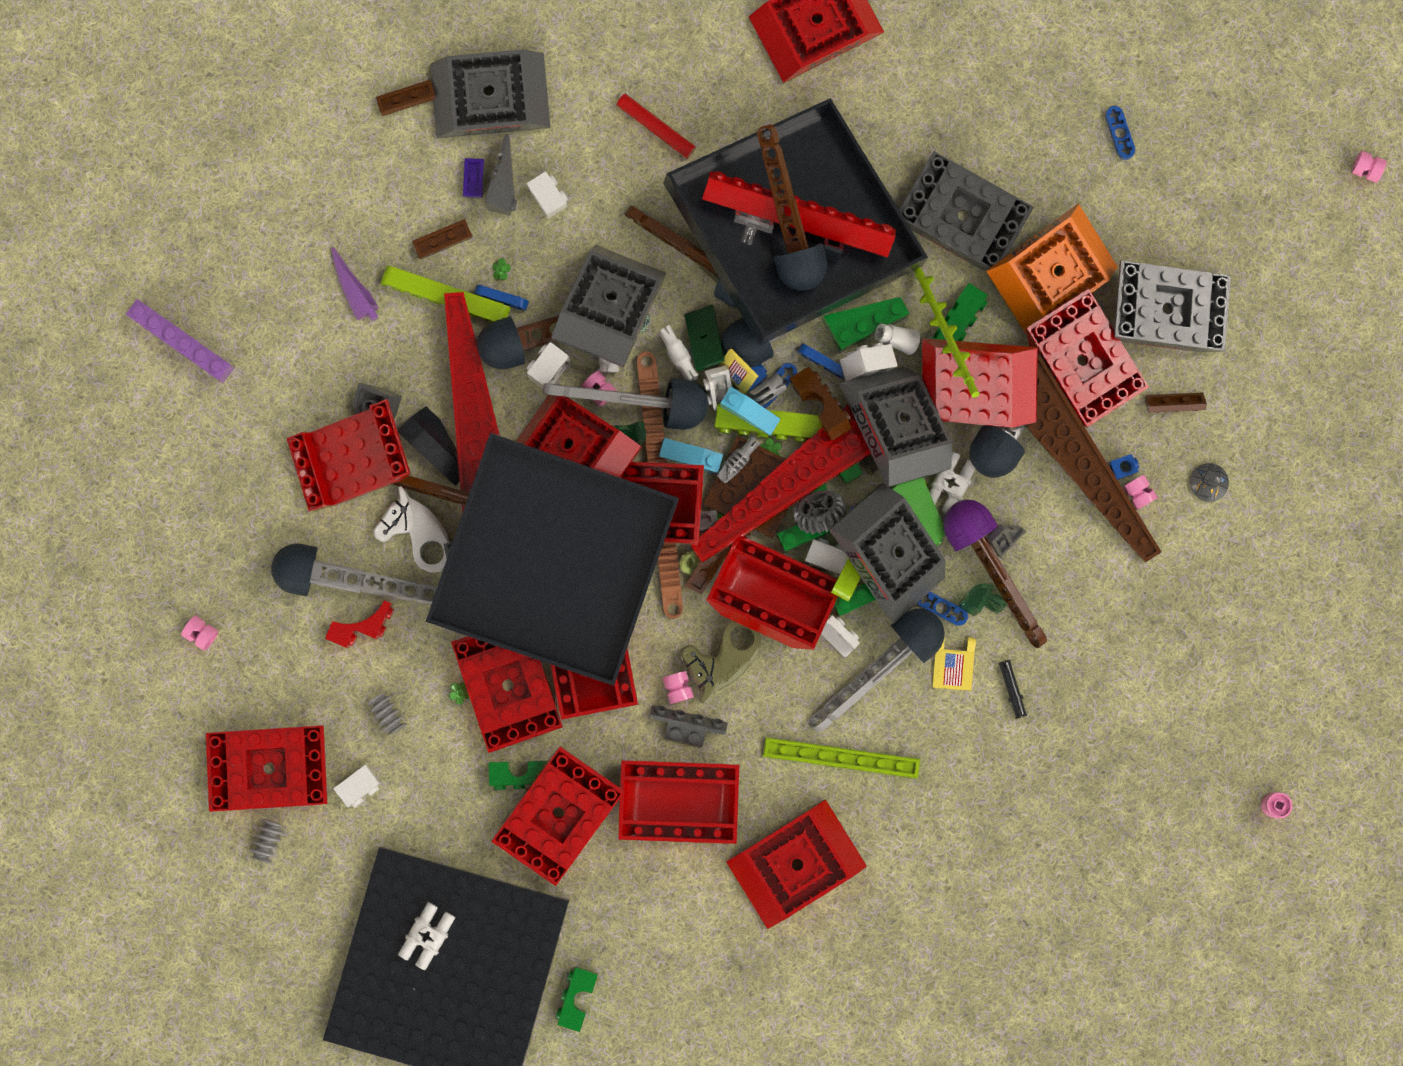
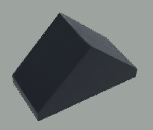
M823 237L822 244L827 262L836 264L842 255L843 243Z

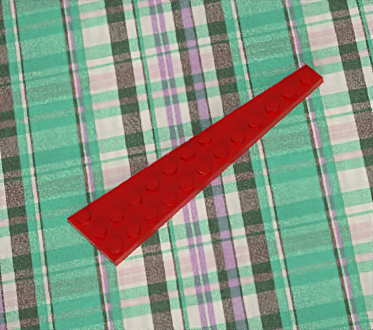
M464 292L444 293L460 490L470 493L489 435L494 433L500 436L482 361L478 353Z
M848 404L842 411L846 410L850 415L851 420L849 422L852 429L832 441L821 427L812 438L808 439L802 447L797 449L761 481L753 491H750L742 501L731 508L724 517H721L714 526L701 535L698 544H691L692 550L701 563L871 454Z

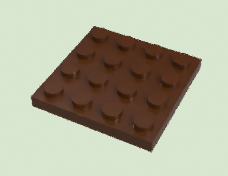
M737 435L726 460L736 449H741L748 440ZM758 446L749 456L750 459L747 464L727 483H723L716 478L703 505L726 515L731 508L742 501L750 491H753L761 481L786 459ZM788 508L754 530L773 539Z

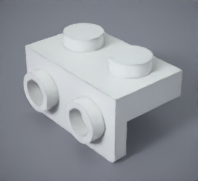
M727 365L705 371L706 379H703L705 390H708V394H706L709 405L712 404L714 411L717 410V403L722 402L730 386L732 387Z
M832 615L827 620L821 635L843 657H847L860 644L858 641L859 637L852 630L849 632L844 627L846 624L838 616L835 618Z

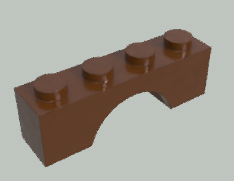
M808 366L789 378L792 387L802 401L816 400L824 404V410L819 416V421L832 441L852 429L849 422L851 420L850 415L846 410H841L840 407L842 406L836 397L832 398L830 395L832 394L827 384L823 385L820 382L822 379L817 371L813 372Z

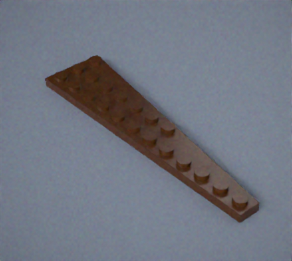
M1039 354L1037 357V421L1024 426L1143 562L1149 561L1162 551Z

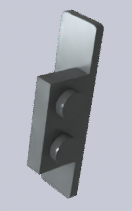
M653 705L649 718L668 722L664 739L703 747L706 731L725 735L728 725L727 722L718 718L711 719L700 714L694 715L685 713L682 710L667 709L664 706Z

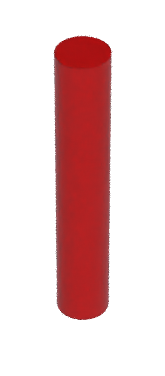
M626 93L620 97L616 106L686 159L695 151V145Z

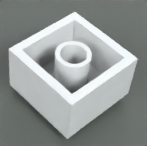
M551 342L548 346L544 345L538 353L540 355L536 361L532 360L527 367L529 379L542 389L544 383L555 384L571 363L569 356Z
M883 342L874 344L870 348L867 345L856 348L857 351L846 353L847 357L840 360L845 381L887 372L897 367L892 345H883Z

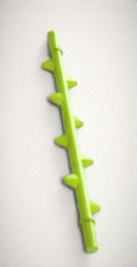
M920 267L914 270L915 278L918 279L924 292L919 302L921 304L929 303L935 316L929 324L930 326H939L947 342L942 352L944 354L952 353L958 368L953 372V376L963 377V382L967 385L971 396L976 398L979 396V392L974 383V378L970 375L964 362L970 356V353L959 351L952 336L957 330V326H948L941 312L947 306L946 302L936 301L930 289V284L933 282L934 277H925V273Z

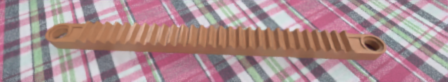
M642 352L637 358L640 394L660 396L656 358L651 352ZM643 357H650L652 364L645 367L641 364V359ZM641 405L647 462L667 463V459L658 457L664 438L661 407ZM663 543L658 558L663 611L668 618L676 619L683 612L676 543ZM670 604L678 606L679 611L677 614H669L667 608Z

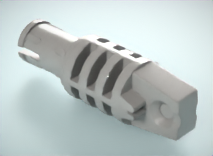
M751 436L741 449H736L724 462L716 475L721 482L727 483L747 464L750 459L749 456L760 445L758 441H755L754 437Z

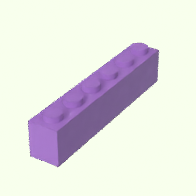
M136 299L127 311L126 315L221 383H224L233 371L234 367L140 300Z

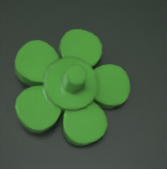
M500 258L498 263L493 264L492 269L495 271L493 277L497 280H506L508 278L506 272H509L511 267L509 264H506L505 259Z
M768 438L766 444L760 445V447L780 456L778 451L782 446L779 442L774 444V439Z
M453 683L451 685V690L454 692L449 693V698L451 700L456 699V704L461 705L464 703V699H469L468 691H465V683Z

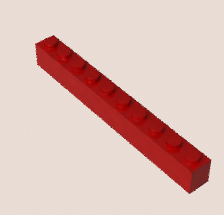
M710 171L703 193V200L779 223L772 190L765 189L757 183H746L738 177H727L722 172ZM794 195L805 232L888 257L895 239L896 229H893L892 226L887 224L880 225L868 218L861 219L849 212H838L833 207L819 206L814 201H803ZM785 206L784 213L790 216L791 209Z

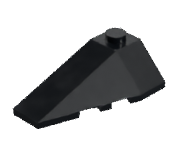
M426 406L411 416L398 430V433L456 486L460 482L457 450L441 420Z

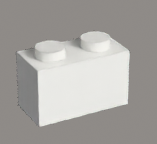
M545 171L526 183L529 191L548 219L567 207L566 201L568 198L563 191H558L556 187L558 183L553 175L549 176Z
M813 539L804 563L839 576L848 559L841 546L836 545V547L828 545L829 542L824 539Z
M364 765L333 789L347 807L353 806L356 808L364 802L362 799L367 794L372 796L379 790L378 786L381 782L370 767Z

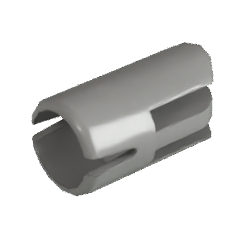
M775 374L749 391V394L753 396L752 399L763 406L787 390V387L782 383V378Z

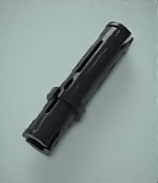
M1011 660L1005 661L1007 669L1003 661L999 662L998 664L1009 694L1008 701L1012 704L1015 719L1021 718L1019 709L1022 717L1028 716L1022 701L1023 695L1020 694Z

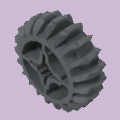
M819 489L817 492H812L810 495L805 496V498L799 500V503L795 504V509H793L794 520L800 530H804L805 533L811 532L812 535L816 532L819 534L823 531L828 532L846 514L845 503L839 493H835L834 490L828 491L827 489L824 491Z

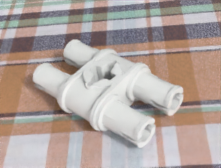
M670 325L666 326V330L662 328L659 331L661 333L660 337L667 347L666 353L674 364L675 369L680 370L684 379L695 382L698 380V374L691 364V356L683 342L677 339Z
M953 451L952 468L937 473L933 482H930L931 489L929 493L934 504H936L941 493L945 492L948 495L941 510L944 514L953 504L963 500L962 497L968 486L971 485L970 479L975 471L971 461L967 460L961 473L955 474L953 470L960 455ZM950 479H953V484L955 486L949 488L946 480L949 481Z
M430 902L427 903L421 915L414 919L415 922L409 933L405 935L406 941L398 954L403 959L409 960L416 946H423L424 950L415 964L423 970H426L433 956L439 954L438 951L445 938H448L447 932L455 919L453 915L445 912L437 927L430 926V921L438 909L437 906ZM427 931H429V936L432 938V940L428 939L424 941V936L422 935V932L426 933Z

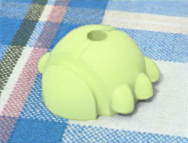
M693 551L683 554L679 561L680 569L688 575L692 573L698 563Z

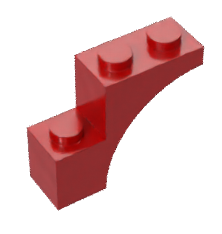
M384 600L380 608L371 617L358 623L343 624L332 621L325 639L348 649L350 645L353 646L356 642V631L378 640L379 637H383L387 627L384 626L386 620H390L394 613L393 604Z

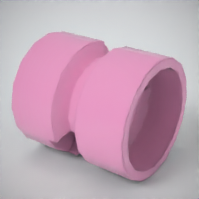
M1361 150L1354 162L1351 173L1359 177L1365 175L1367 180L1378 183L1385 170L1387 160L1378 156L1372 158V154Z
M599 370L593 373L581 385V387L593 389L600 385L599 389L617 391L610 382L606 383L605 376ZM593 400L598 407H601L607 402Z
M1145 474L1123 486L1126 494L1132 496L1131 502L1136 510L1158 498L1154 489L1149 488L1150 483Z
M195 615L186 624L181 636L190 642L195 641V646L205 651L215 640L219 630L210 624L206 626L205 621Z
M686 671L662 678L665 689L669 690L667 696L670 704L694 698L691 687L687 685L689 679Z
M1280 792L1265 795L1261 803L1264 814L1272 818L1288 816L1293 807L1290 797Z

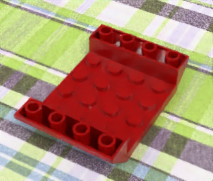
M388 399L370 405L369 410L315 431L301 432L286 438L309 512L344 503L402 481L411 474Z

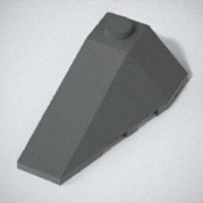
M505 134L499 152V159L501 161L495 165V179L491 178L485 203L488 211L510 216L511 212L516 210L517 200H515L510 136Z
M358 383L353 400L355 415L369 410L370 405L388 399L393 418H395L402 395L388 389Z

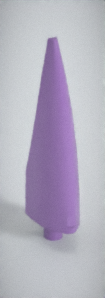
M331 247L340 284L356 319L360 320L369 315L372 321L376 320L378 315L375 311L379 307L371 293L350 271L335 247Z

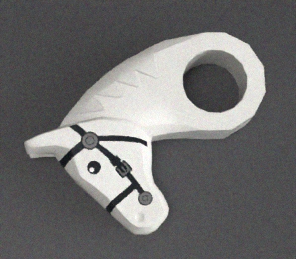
M402 486L398 487L399 498L389 506L373 530L374 537L381 542H386L395 535L410 533L413 557L416 564L422 570L430 573L442 572L447 560L444 544L450 542L446 529L428 508L410 498ZM430 542L440 543L444 549L443 559L434 565L426 564L422 559V550Z

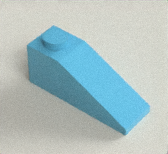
M731 386L720 405L721 408L770 436L780 421V418Z
M663 438L658 457L679 464L704 465V472L715 474L719 471L723 454Z

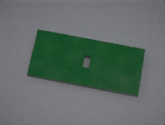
M713 304L684 314L695 370L699 371L724 362L725 358Z

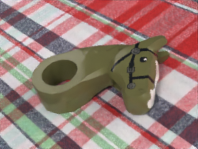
M732 621L725 628L717 657L705 655L699 652L693 645H688L681 650L680 656L694 682L702 691L700 699L702 703L713 692L729 686L740 678L751 666L760 647L762 639L760 633ZM737 628H747L753 634L754 642L750 648L738 650L731 644L730 635Z

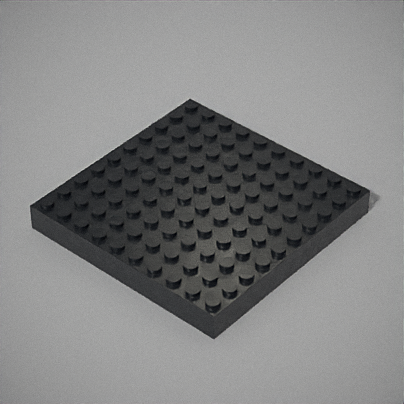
M831 98L773 124L778 133L780 142L777 143L782 148L793 194L803 201H814L819 206L833 207L838 212H849L861 219L868 218L877 224L892 226L893 229H896L895 239L888 257L843 244V252L836 264L827 262L826 274L816 287L805 291H798L786 286L778 276L773 258L777 254L787 252L780 223L702 199L710 171L722 172L727 177H738L746 183H757L762 185L763 188L771 190L757 132L668 172L663 182L759 346L922 267L928 258ZM768 129L764 130V136L766 139H769L771 137V133ZM770 148L769 155L774 159L776 152L773 148ZM775 167L774 175L778 178L781 176V171ZM780 190V192L784 194L785 190ZM789 227V232L795 235L796 228ZM804 231L808 246L822 243L823 237Z
M490 433L425 622L614 686L679 497Z
M379 847L323 1041L411 1066H523L570 900L389 848ZM430 902L438 907L430 921V926L437 927L445 912L453 915L455 919L447 932L448 938H445L438 951L439 954L434 955L426 970H423L415 965L424 950L423 946L417 945L409 960L403 959L398 954L406 941L405 935L409 933L415 922L414 919L421 915L427 903ZM427 931L426 933L422 932V935L424 936V941L428 939L432 940V938L429 936V931Z

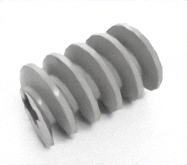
M386 692L371 699L367 704L368 706L374 705L371 712H378L375 719H382L378 725L386 726L382 732L389 733V736L404 728L407 724L399 723L403 716L396 717L399 709L392 710L395 702L389 703L388 701L392 696H385Z
M263 819L262 821L266 824V827H259L263 834H256L260 841H253L257 848H250V851L254 854L251 857L271 864L272 861L268 857L275 855L271 849H278L274 842H281V838L277 835L285 833L281 829V827L285 826L268 819Z

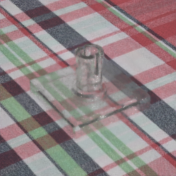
M738 210L734 212V222L745 225L741 242L746 243L749 235L747 244L752 245L757 229L772 233L773 221Z

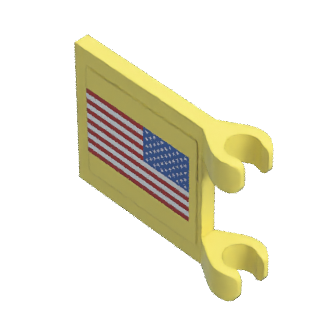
M730 349L724 357L725 361L721 362L718 367L727 365L731 381L739 388V392L746 395L758 378V375Z
M944 637L941 648L935 654L933 687L971 691L976 639L967 638L966 651L944 649Z

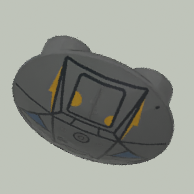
M1202 464L1191 475V491L1203 501L1212 502L1219 500L1228 490V475L1222 467L1216 464Z

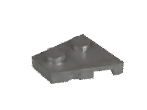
M1000 524L989 533L987 540L997 556L1001 558L1026 533V530L1021 526Z

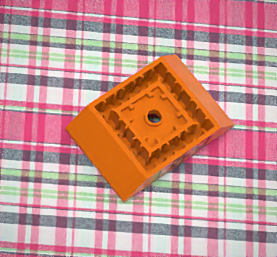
M1076 204L986 270V273L1026 334V328L1087 289L1093 293L1108 282L1118 266L1081 206ZM1060 265L1062 267V273L1059 276H1056L1054 274V269L1056 266Z

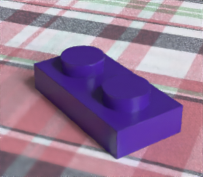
M465 158L463 197L483 198L484 159Z

